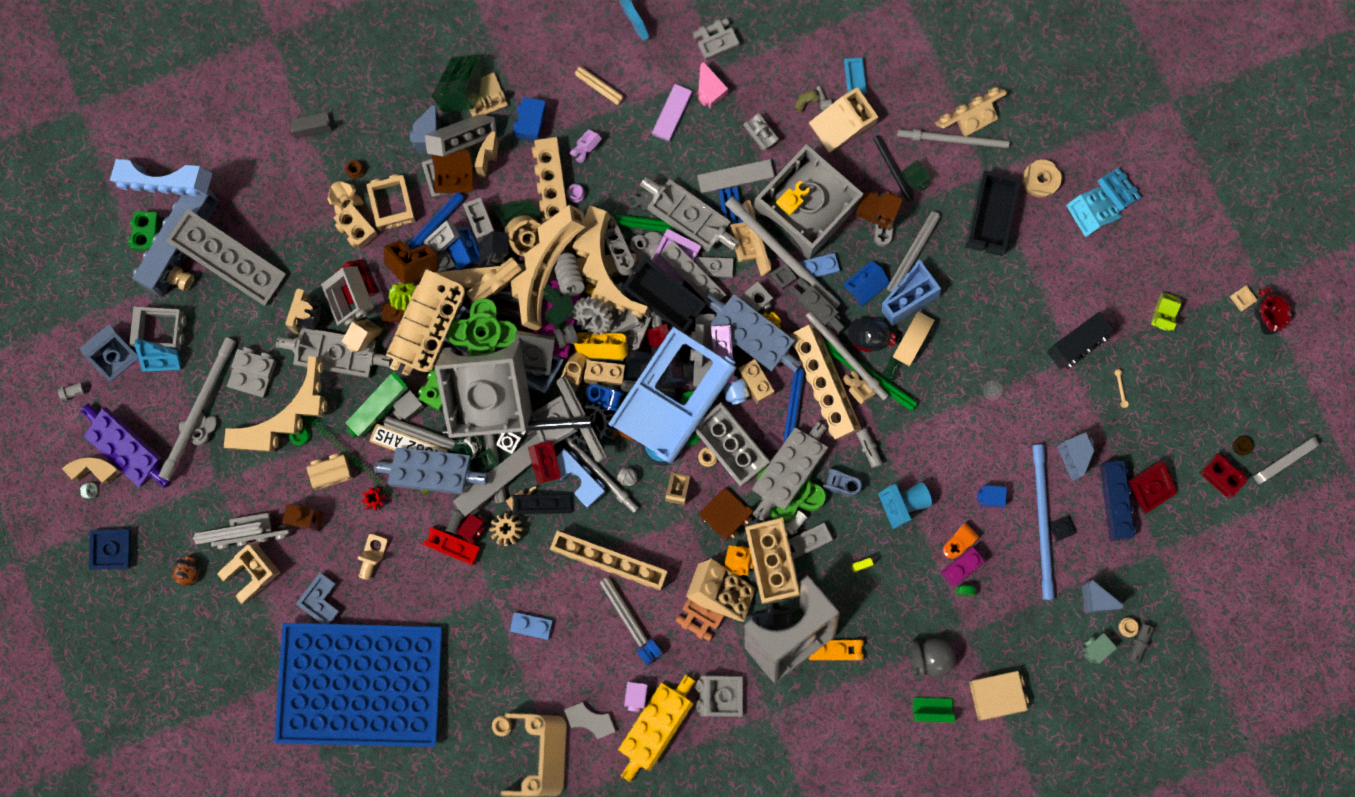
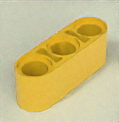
M580 332L576 334L578 342L573 344L574 353L580 352L586 358L623 359L629 354L626 336L621 333H604L603 335L599 333L595 336L594 333Z

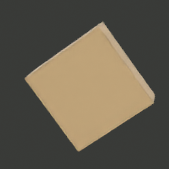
M1247 285L1230 296L1241 312L1257 301V298Z

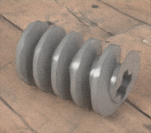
M571 253L561 254L553 266L560 291L567 296L578 295L584 290V283L579 272L576 257Z

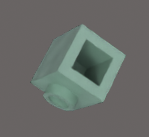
M1101 633L1096 637L1091 636L1084 643L1086 646L1083 648V651L1085 652V658L1090 663L1100 664L1117 647L1104 633Z

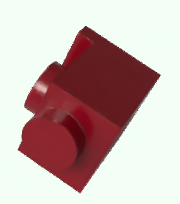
M470 514L457 533L475 545L474 538H479L485 530L483 526L486 520L479 514H476V516Z

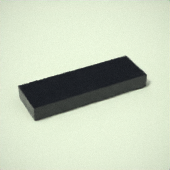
M571 494L512 495L513 515L570 514Z

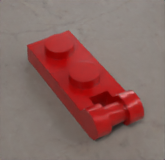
M430 527L428 531L430 534L427 540H424V546L473 566L480 547ZM436 537L441 538L439 545L434 543Z

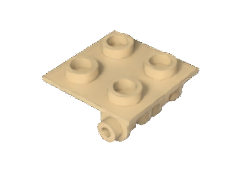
M494 73L459 86L472 117L478 114L486 115L508 106Z

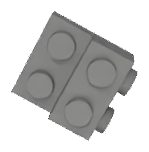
M249 348L237 349L227 387L265 398L277 362L272 359L273 356L266 353H261V356L254 354V350Z
M700 676V680L697 681V691L700 692V700L697 701L696 705L700 716L743 717V677Z

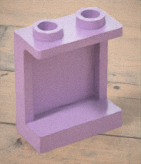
M667 229L651 261L682 285L684 279L659 254L674 241L694 261L701 245Z

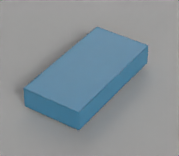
M863 57L844 59L847 93L858 87L862 94H866Z

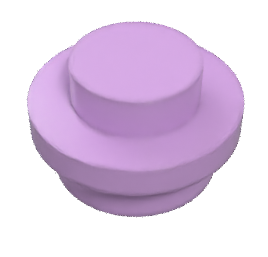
M579 184L570 185L566 190L568 200L573 203L581 202L585 197L584 188Z

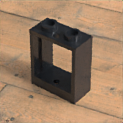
M682 344L677 351L680 352L684 378H673L671 364L669 363L657 381L658 386L693 384L694 364L692 363L693 361H690L692 347ZM660 345L652 348L653 356Z

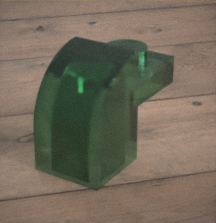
M547 285L543 289V297L553 306L545 312V319L555 329L562 330L570 322L573 315L572 298L568 292L561 297L562 294L558 289Z

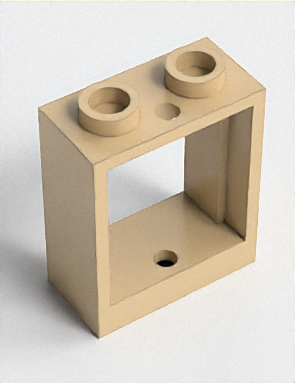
M395 174L391 175L389 179H375L371 183L366 184L376 227L379 231L416 222L406 180L403 175ZM401 184L407 212L380 218L374 191Z

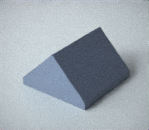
M1093 580L1082 585L1085 613L1114 611L1122 609L1124 606Z

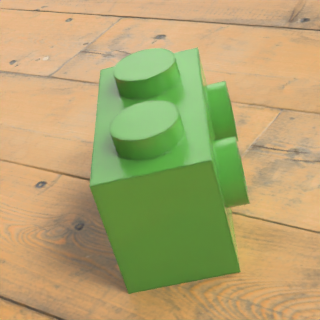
M432 368L427 376L429 380L426 386L423 385L418 392V399L420 402L441 412L443 406L436 370Z

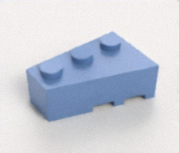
M920 259L882 303V313L892 326L940 297L941 288Z

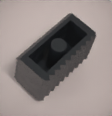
M491 231L479 243V265L494 267L503 261L509 254L508 233Z

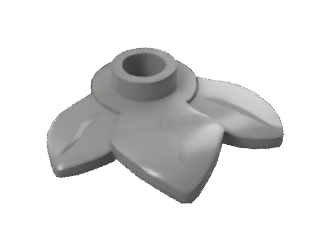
M648 232L644 236L636 235L631 239L630 248L636 254L637 263L643 257L652 260L663 238L661 234ZM638 241H641V242H642V244H643L642 247H638V245H637V242H638Z
M201 412L189 437L194 445L199 446L207 443L209 434L216 428V417L206 418L204 413ZM186 421L179 423L180 433Z

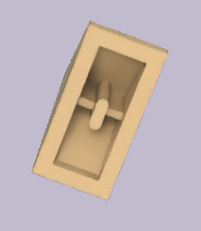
M671 472L665 498L666 502L685 505L690 480L689 475Z

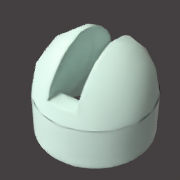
M86 483L80 488L81 496L87 499L96 497L98 493L97 486L94 483Z

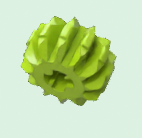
M398 282V285H392V289L389 292L392 307H396V310H406L416 288L414 283L404 285Z

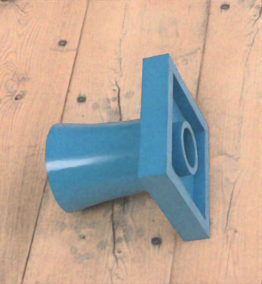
M922 482L901 493L896 484L878 493L893 529L911 520L909 512L932 506L931 495Z

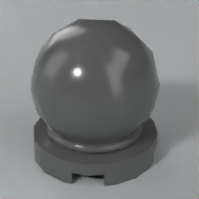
M933 638L925 641L921 646L917 641L908 643V649H912L913 656H909L912 675H916L914 677L915 681L924 680L925 674L930 677H942L953 670L956 663V654L948 642L943 639Z

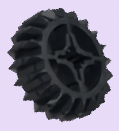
M587 400L586 404L582 402L580 405L586 415L594 412L590 416L593 417L594 427L597 430L594 428L593 430L595 434H600L597 438L604 450L603 444L610 445L608 439L613 440L614 436L611 434L612 432H617V429L608 425L614 414L611 413L612 410H609L608 407H603V402L597 404L595 400L594 402ZM603 419H604V428L601 427V422H602ZM577 429V432L568 436V438L573 439L572 444L577 445L578 449H584L586 452L590 451L583 434H580V429Z

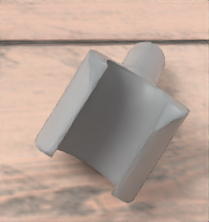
M818 86L820 107L824 111L832 105L831 99L825 100L822 88Z

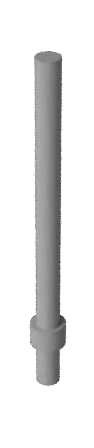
M898 129L897 137L912 138V140L916 141L924 139L1009 148L1010 143L1006 140L921 132L920 129H913L912 131Z
M810 311L806 315L808 320L867 382L869 389L874 390L882 400H885L889 395L879 385L880 382L875 377H871Z
M564 438L563 441L617 496L616 499L621 504L624 503L635 513L639 507L629 498L630 495L625 490L622 491L583 449L580 450L577 448V445H573V439Z

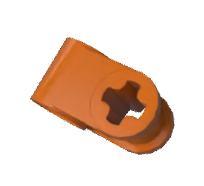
M964 523L945 544L943 552L946 557L954 559L960 556L980 536L967 523ZM955 545L957 548L955 552L952 553L950 550L952 549V546Z

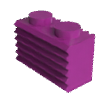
M972 547L942 570L940 574L951 587H954L984 564V560Z

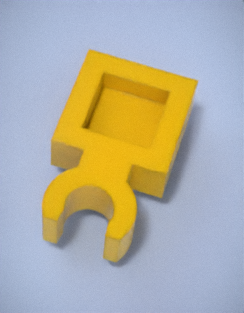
M802 181L797 182L794 191L789 188L776 201V204L789 216L803 203L804 200L800 197L808 195L810 191L809 187L805 191L799 189Z

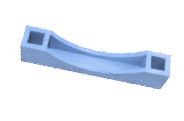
M116 159L110 181L116 183V187L123 190L131 188L141 191L144 189L153 193L158 190L165 194L173 192L183 195L186 193L197 197L198 194H207L212 173L200 166L185 165L172 174L162 177H151L138 164L130 160Z

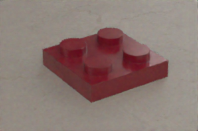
M1158 461L1129 481L1137 502L1145 514L1177 494L1167 468L1162 461Z

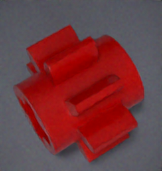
M369 487V492H362L365 497L361 500V503H367L365 509L369 510L373 507L377 511L379 505L384 506L382 499L386 498V496L379 495L381 489L378 488L376 491H373ZM370 496H372V497L375 496V498L377 499V501H376V502H373V501L371 502V500L369 499Z

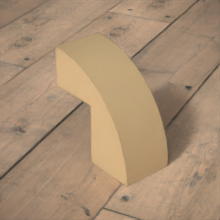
M918 311L893 358L910 366L934 320Z
M97 458L78 459L62 468L72 480L77 482L91 470L106 485L121 473L116 466Z

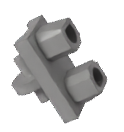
M759 113L744 123V127L763 151L779 141Z

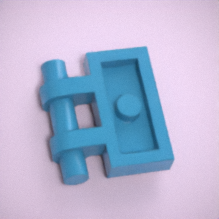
M1117 168L1097 182L1119 211H1122L1138 201L1141 196L1137 192L1136 186L1133 187L1127 179L1126 173H1122Z

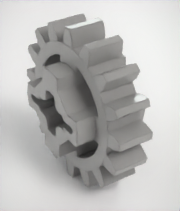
M590 297L578 300L572 310V313H574L573 319L578 320L576 324L581 325L582 330H588V334L594 332L595 336L599 333L603 335L610 329L613 323L611 319L613 314L608 313L609 307L605 308L603 306L604 302L598 303L597 298L592 301Z

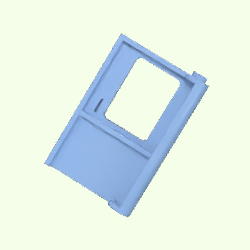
M672 327L608 425L653 450L660 458L672 464L737 368L734 365L735 361L728 356H725V358L721 357L679 329ZM687 344L711 359L713 364L687 403L682 405L657 390L655 384L681 345Z

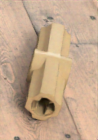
M511 257L496 270L492 269L487 272L481 281L466 293L473 303L481 298L487 299L492 294L495 295L503 290L507 282L517 276L522 270Z

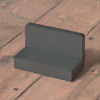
M328 112L291 119V133L295 139L332 132Z

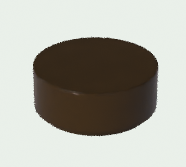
M1241 436L1234 440L1232 448L1237 455L1245 456L1253 450V443L1248 437Z

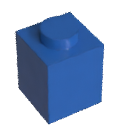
M987 485L980 487L976 495L977 502H980L979 507H1006L1007 487Z

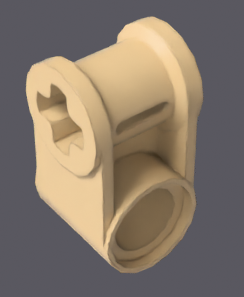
M575 352L571 355L561 377H567L571 387H574L576 391L582 382L587 361L584 354L580 352Z

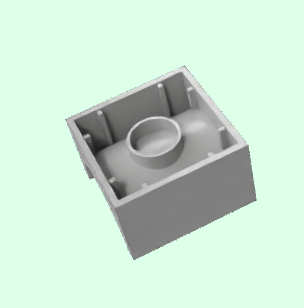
M806 144L755 198L754 209L757 215H765L782 226L799 244L804 256L811 259L859 207L863 193ZM802 181L799 189L805 191L809 187L810 191L808 195L800 197L804 200L803 203L789 216L776 204V201L789 188L794 191L797 182Z
M513 341L508 347L498 352L474 357L458 356L452 353L451 347L444 348L435 365L449 438L526 431L532 414V407L520 341Z
M808 576L801 581L799 606L805 616L800 623L791 629L779 632L762 629L753 623L752 620L745 624V649L774 684L836 636L839 612Z

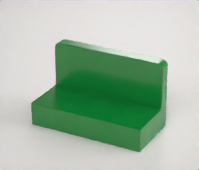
M913 698V721L955 723V715H952V699Z

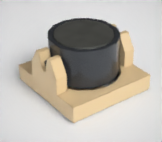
M296 289L285 323L286 326L296 334H300L301 327L315 331L322 316V303L311 301V298L304 290Z

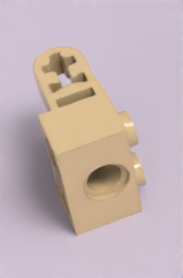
M254 543L246 545L236 554L235 558L218 572V576L223 582H226L244 567L252 575V581L236 595V598L243 605L258 594L281 572L259 545Z

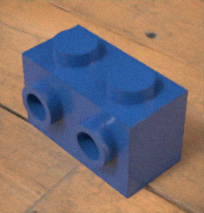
M523 97L522 103H519L517 108V114H519L518 121L515 120L513 131H515L517 138L529 141L540 139L546 111L545 101Z

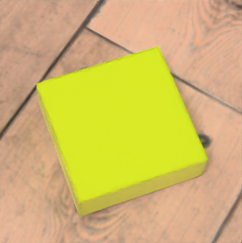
M868 558L852 564L853 573L873 566L872 559Z

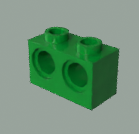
M134 211V215L130 220L132 235L128 239L129 246L134 252L145 253L152 246L153 238L156 233L160 232L161 216L157 212ZM149 220L147 226L142 227L143 221ZM144 238H147L146 243L144 245H140V241Z

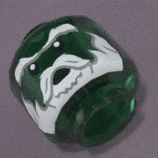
M477 435L459 437L454 442L455 454L470 455L473 459L481 451L482 441Z

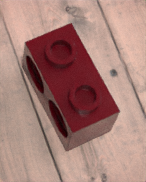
M1220 454L1213 456L1199 472L1227 499L1233 497L1248 481L1242 470L1234 468L1230 464V460ZM1214 464L1219 465L1220 473L1215 472ZM1229 477H1232L1235 480L1234 486H1231L1229 484Z

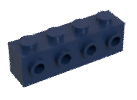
M1124 461L1104 462L1100 465L1109 540L1110 542L1130 540L1136 534L1135 523H1132L1131 516L1134 510L1133 505L1129 501L1131 488L1129 484L1127 485L1126 479L1128 477V467Z

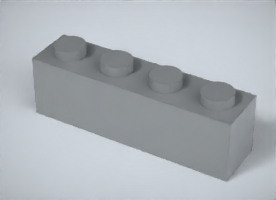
M478 114L426 134L427 153L446 156L484 141L491 132H496L495 118Z

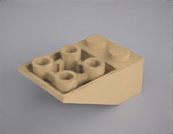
M856 87L811 120L809 124L827 151L831 153L876 125L878 116L859 88Z
M709 559L698 564L686 597L703 608L744 622L756 588L713 559Z

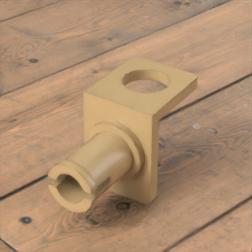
M372 533L369 534L365 550L358 556V559L363 561L359 574L360 578L371 579L374 565L383 558L388 541L387 538ZM373 540L380 541V550L372 549L371 542Z

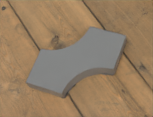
M583 702L564 709L571 728H587L593 732L597 739L615 732L608 713L603 715L594 714L585 707Z

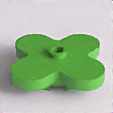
M481 298L472 304L470 318L468 320L452 321L446 335L449 342L454 346L468 347V357L495 353L496 348L508 347L515 341L517 328L510 322L497 321L495 304L489 299ZM481 332L486 333L484 337H479Z
M764 468L762 471L759 472V474H758V476H757V481H758V479L760 478V476L763 474V472L765 471L766 468ZM812 473L786 510L778 506L772 507L769 510L770 516L774 520L784 518L785 523L794 517L798 507L808 511H816L824 505V490L809 481Z

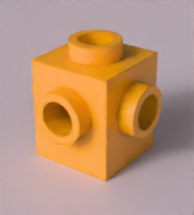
M729 545L725 559V568L735 575L748 576L750 568H754L750 549L744 546Z

